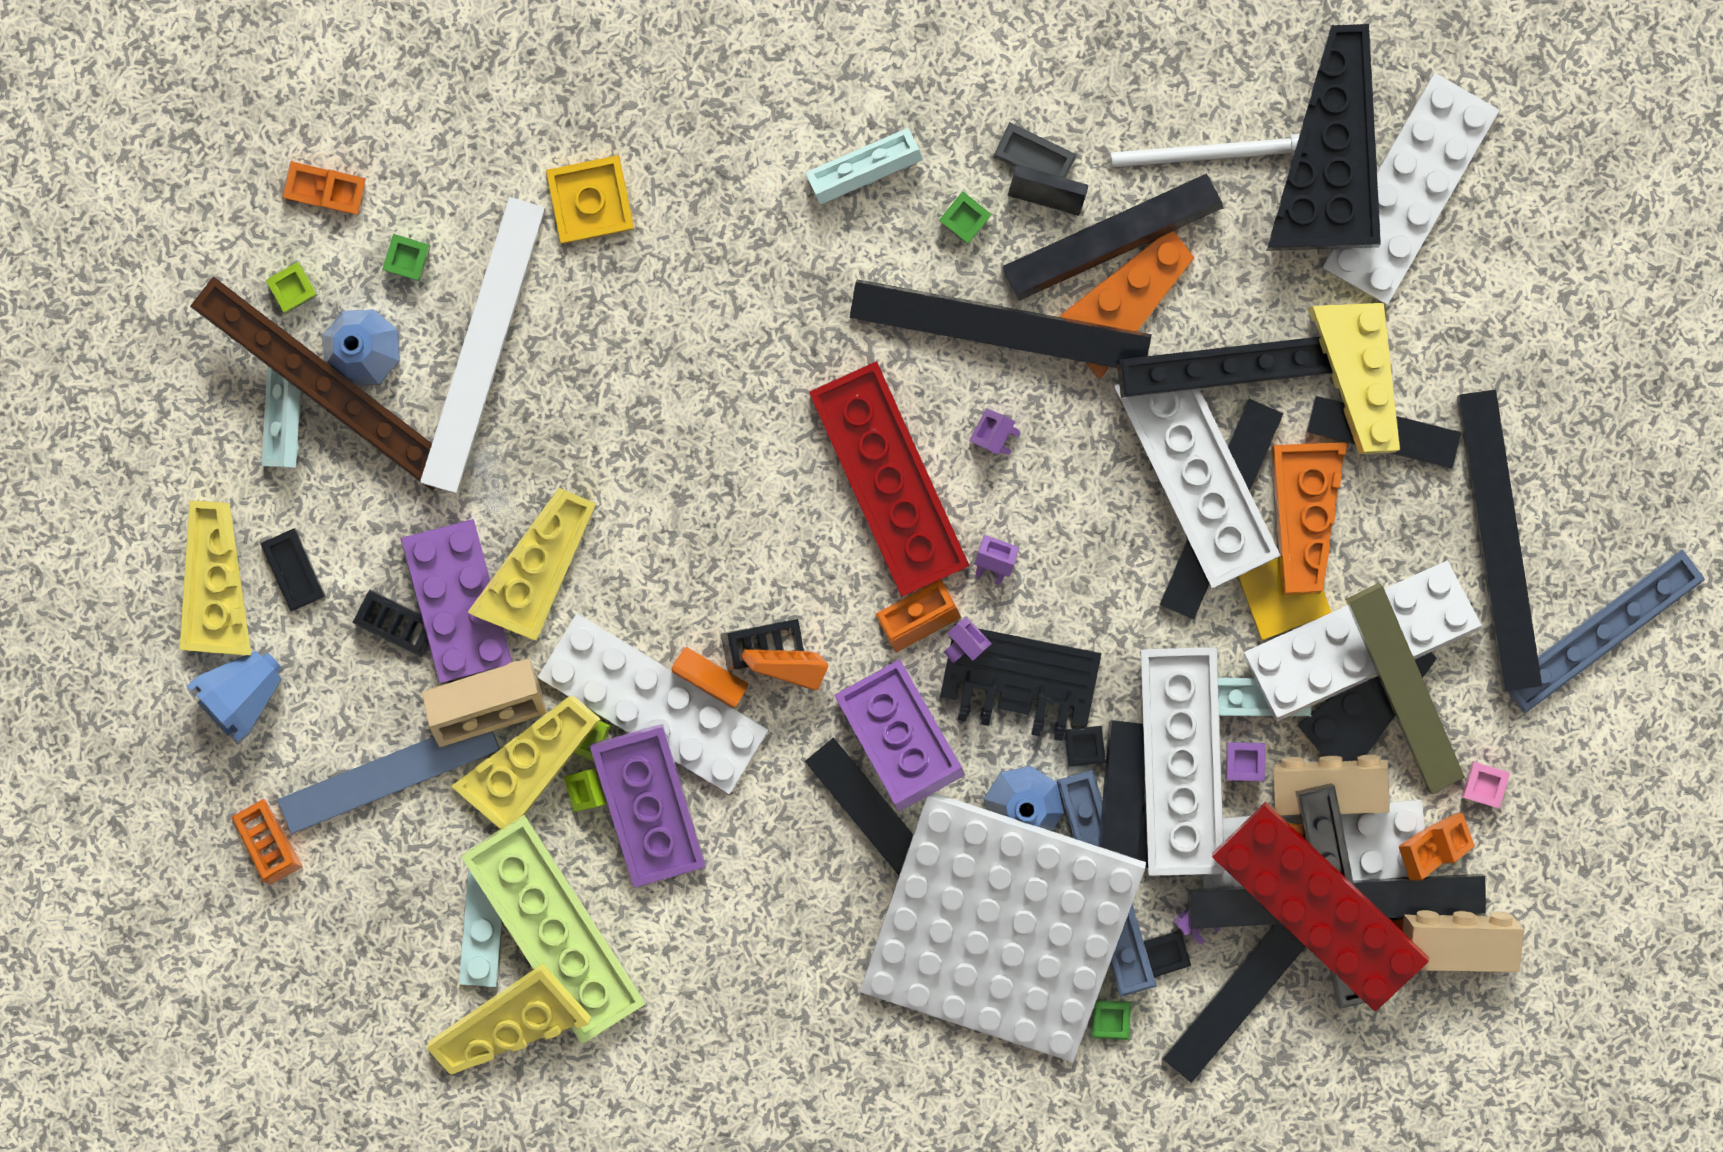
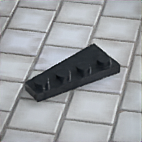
M1432 652L1415 659L1422 678L1437 659ZM1377 676L1330 697L1315 709L1311 716H1307L1297 726L1323 757L1340 756L1342 761H1357L1358 756L1368 754L1395 717V714Z

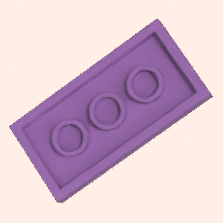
M474 519L400 538L438 682L442 683L491 670L512 662L503 627L468 613L490 582Z
M900 659L834 695L898 812L965 776L960 763Z
M659 724L591 744L590 749L633 888L705 868L704 856L664 725Z

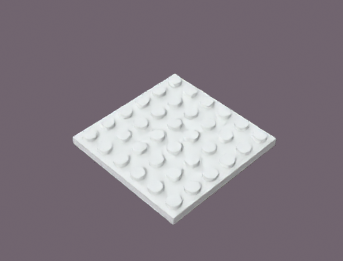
M933 793L927 796L860 992L1074 1062L1143 876L1146 862Z

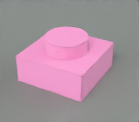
M1472 761L1461 797L1500 809L1510 772Z

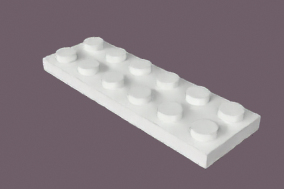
M1434 73L1377 171L1381 245L1379 248L1332 249L1321 269L1375 300L1384 303V305H1388L1497 116L1499 109Z
M1119 384L1115 385L1114 387L1212 589L1280 557L1281 555L1200 389L1121 398Z
M1448 560L1385 588V592L1414 659L1481 629L1482 625ZM1348 605L1244 652V658L1276 721H1280L1378 676Z
M576 613L538 678L569 697L573 695L588 709L628 733L663 724L674 761L730 794L769 729L672 673V670Z
M1217 647L1141 649L1149 876L1224 874L1225 869L1212 858V853L1224 842Z
M1421 799L1390 802V813L1340 814L1353 880L1408 877L1398 847L1425 829ZM1280 815L1288 823L1302 824L1300 815ZM1250 816L1223 818L1224 841ZM1226 870L1224 874H1202L1204 889L1242 887Z

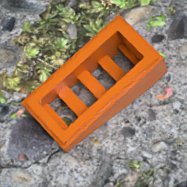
M744 649L741 655L754 672L814 691L819 689L828 669V663L819 653L811 651Z
M262 799L232 816V820L263 882L271 885L303 867L266 799ZM263 814L265 821L248 830L245 824ZM270 829L272 834L258 842L254 841V836ZM276 842L279 848L263 856L261 850ZM282 856L284 857L285 861L270 869L269 863Z

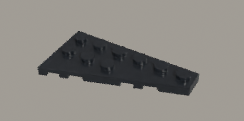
M1369 24L1331 25L1266 251L1379 248L1381 245Z

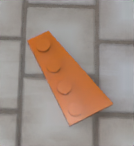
M1172 231L1159 237L1059 317L1138 331L1195 257L1177 234ZM1086 363L1099 380L1109 368L1108 366Z
M1347 442L1273 445L1271 447L1278 546L1281 555L1279 559L1282 595L1320 594L1323 591L1330 550L1329 541L1332 525H1334L1335 505L1338 489L1341 484V469L1343 457L1346 454Z

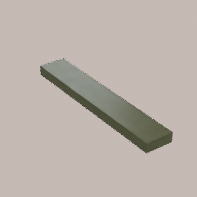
M1378 582L1345 599L1427 790L1433 794L1465 778L1384 587Z

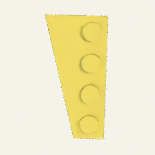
M1384 303L1310 307L1308 311L1312 322H1316L1321 337L1319 342L1323 353L1328 356L1334 373L1331 375L1336 389L1340 390L1345 404L1343 410L1359 455L1395 453L1399 451Z
M558 488L474 602L468 613L537 641L596 503Z
M572 695L451 787L498 828L502 829L524 814L526 815L601 719Z
M541 964L428 1042L426 1049L452 1075L493 1060L497 1054L508 1050L515 1052L526 1048L528 1043L545 1037L548 1040L559 1036L561 1031L576 1026L578 1029L589 1025L591 1016L544 964Z

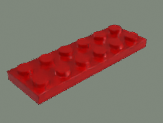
M873 362L809 391L810 397L901 597L969 567L970 565L878 362Z
M1264 802L1212 853V858L1373 1011L1376 1012L1429 962V956L1267 802Z

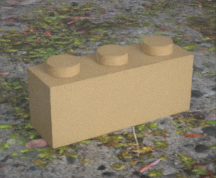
M530 658L510 662L499 668L476 673L470 677L448 684H440L435 688L422 691L429 728L439 748L547 714L540 682Z
M1378 755L1358 756L1357 761H1342L1340 756H1324L1319 758V762H1304V758L1287 757L1281 759L1282 763H1275L1274 765L1275 811L1279 815H1300L1295 791L1330 783L1335 785L1340 814L1390 813L1388 760H1380Z
M1422 910L1418 911L1417 915H1404L1403 933L1429 956V962L1421 970L1520 972L1524 929L1511 914L1493 912L1490 916H1476L1471 912L1457 911L1453 913V916Z

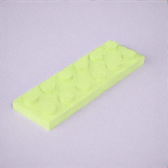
M525 814L461 854L462 860L532 968L535 969L544 964L591 1016L589 1025L578 1029L576 1026L571 1027L581 1044L589 1041L646 1004Z

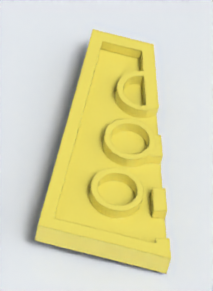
M190 500L179 650L251 655L230 503Z

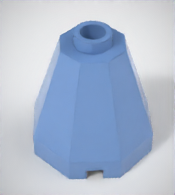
M374 309L342 311L322 334L324 361L357 386L381 384L400 362L399 332ZM356 339H358L359 345L357 349L352 351L351 345L355 344Z
M254 651L251 655H245L197 676L186 688L191 696L199 692L196 695L200 699L197 703L226 735L229 736L234 731L235 733L232 735L233 741L239 745L250 735L279 686L282 678L278 672L282 668L268 652L261 656L257 651Z
M1032 766L1000 772L984 797L986 810L1049 831H1053L1064 814L1057 782ZM1023 803H1030L1033 807L1030 814L1026 812L1023 815L1020 814L1019 808Z

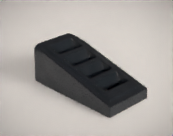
M375 590L368 591L352 623L420 657L423 656L428 646L424 628L415 645L408 642L418 622L423 624L419 613ZM378 602L383 606L373 624L368 619ZM392 609L397 613L388 630H385L381 627ZM404 616L410 618V621L402 637H399L395 634Z
M793 619L721 633L727 669L737 670L749 667L743 659L740 660L736 641L739 638L742 639L743 649L753 650L750 636L757 635L759 650H769L766 633L772 632L775 650H784L780 630L787 629L789 636V628H791L795 650L790 651H804L799 620Z

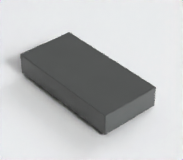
M1009 122L993 157L1013 167L1020 165L1066 178L1077 154Z

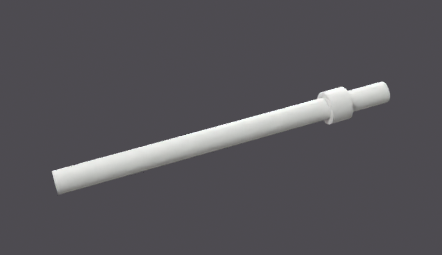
M1290 134V138L1111 152L1112 167L1288 153H1291V157H1293L1299 134Z

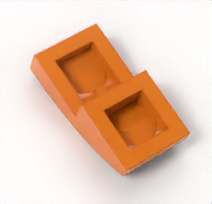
M290 161L282 198L358 215L366 178Z
M1456 813L1420 831L1398 848L1409 879L1413 881L1423 880L1442 863H1455L1475 845L1464 814Z

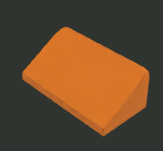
M942 579L876 613L896 653L962 618Z
M688 647L683 649L671 668L672 673L732 708L738 705L749 686V683Z

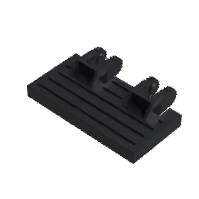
M979 629L992 643L973 661L966 653L955 663L947 658L940 697L956 700L958 685H964L957 720L966 721L969 716L973 687L987 690L984 706L980 713L981 725L989 726L996 691L1001 692L998 709L1029 715L1032 699H1037L1031 735L1040 736V732L1043 730V718L1047 702L1060 704L1057 722H1055L1053 730L1055 740H1063L1070 706L1074 707L1071 724L1087 727L1102 653ZM952 638L950 646L955 642Z

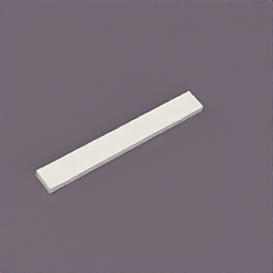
M512 197L508 199L420 481L422 484L458 494L546 210L545 207Z

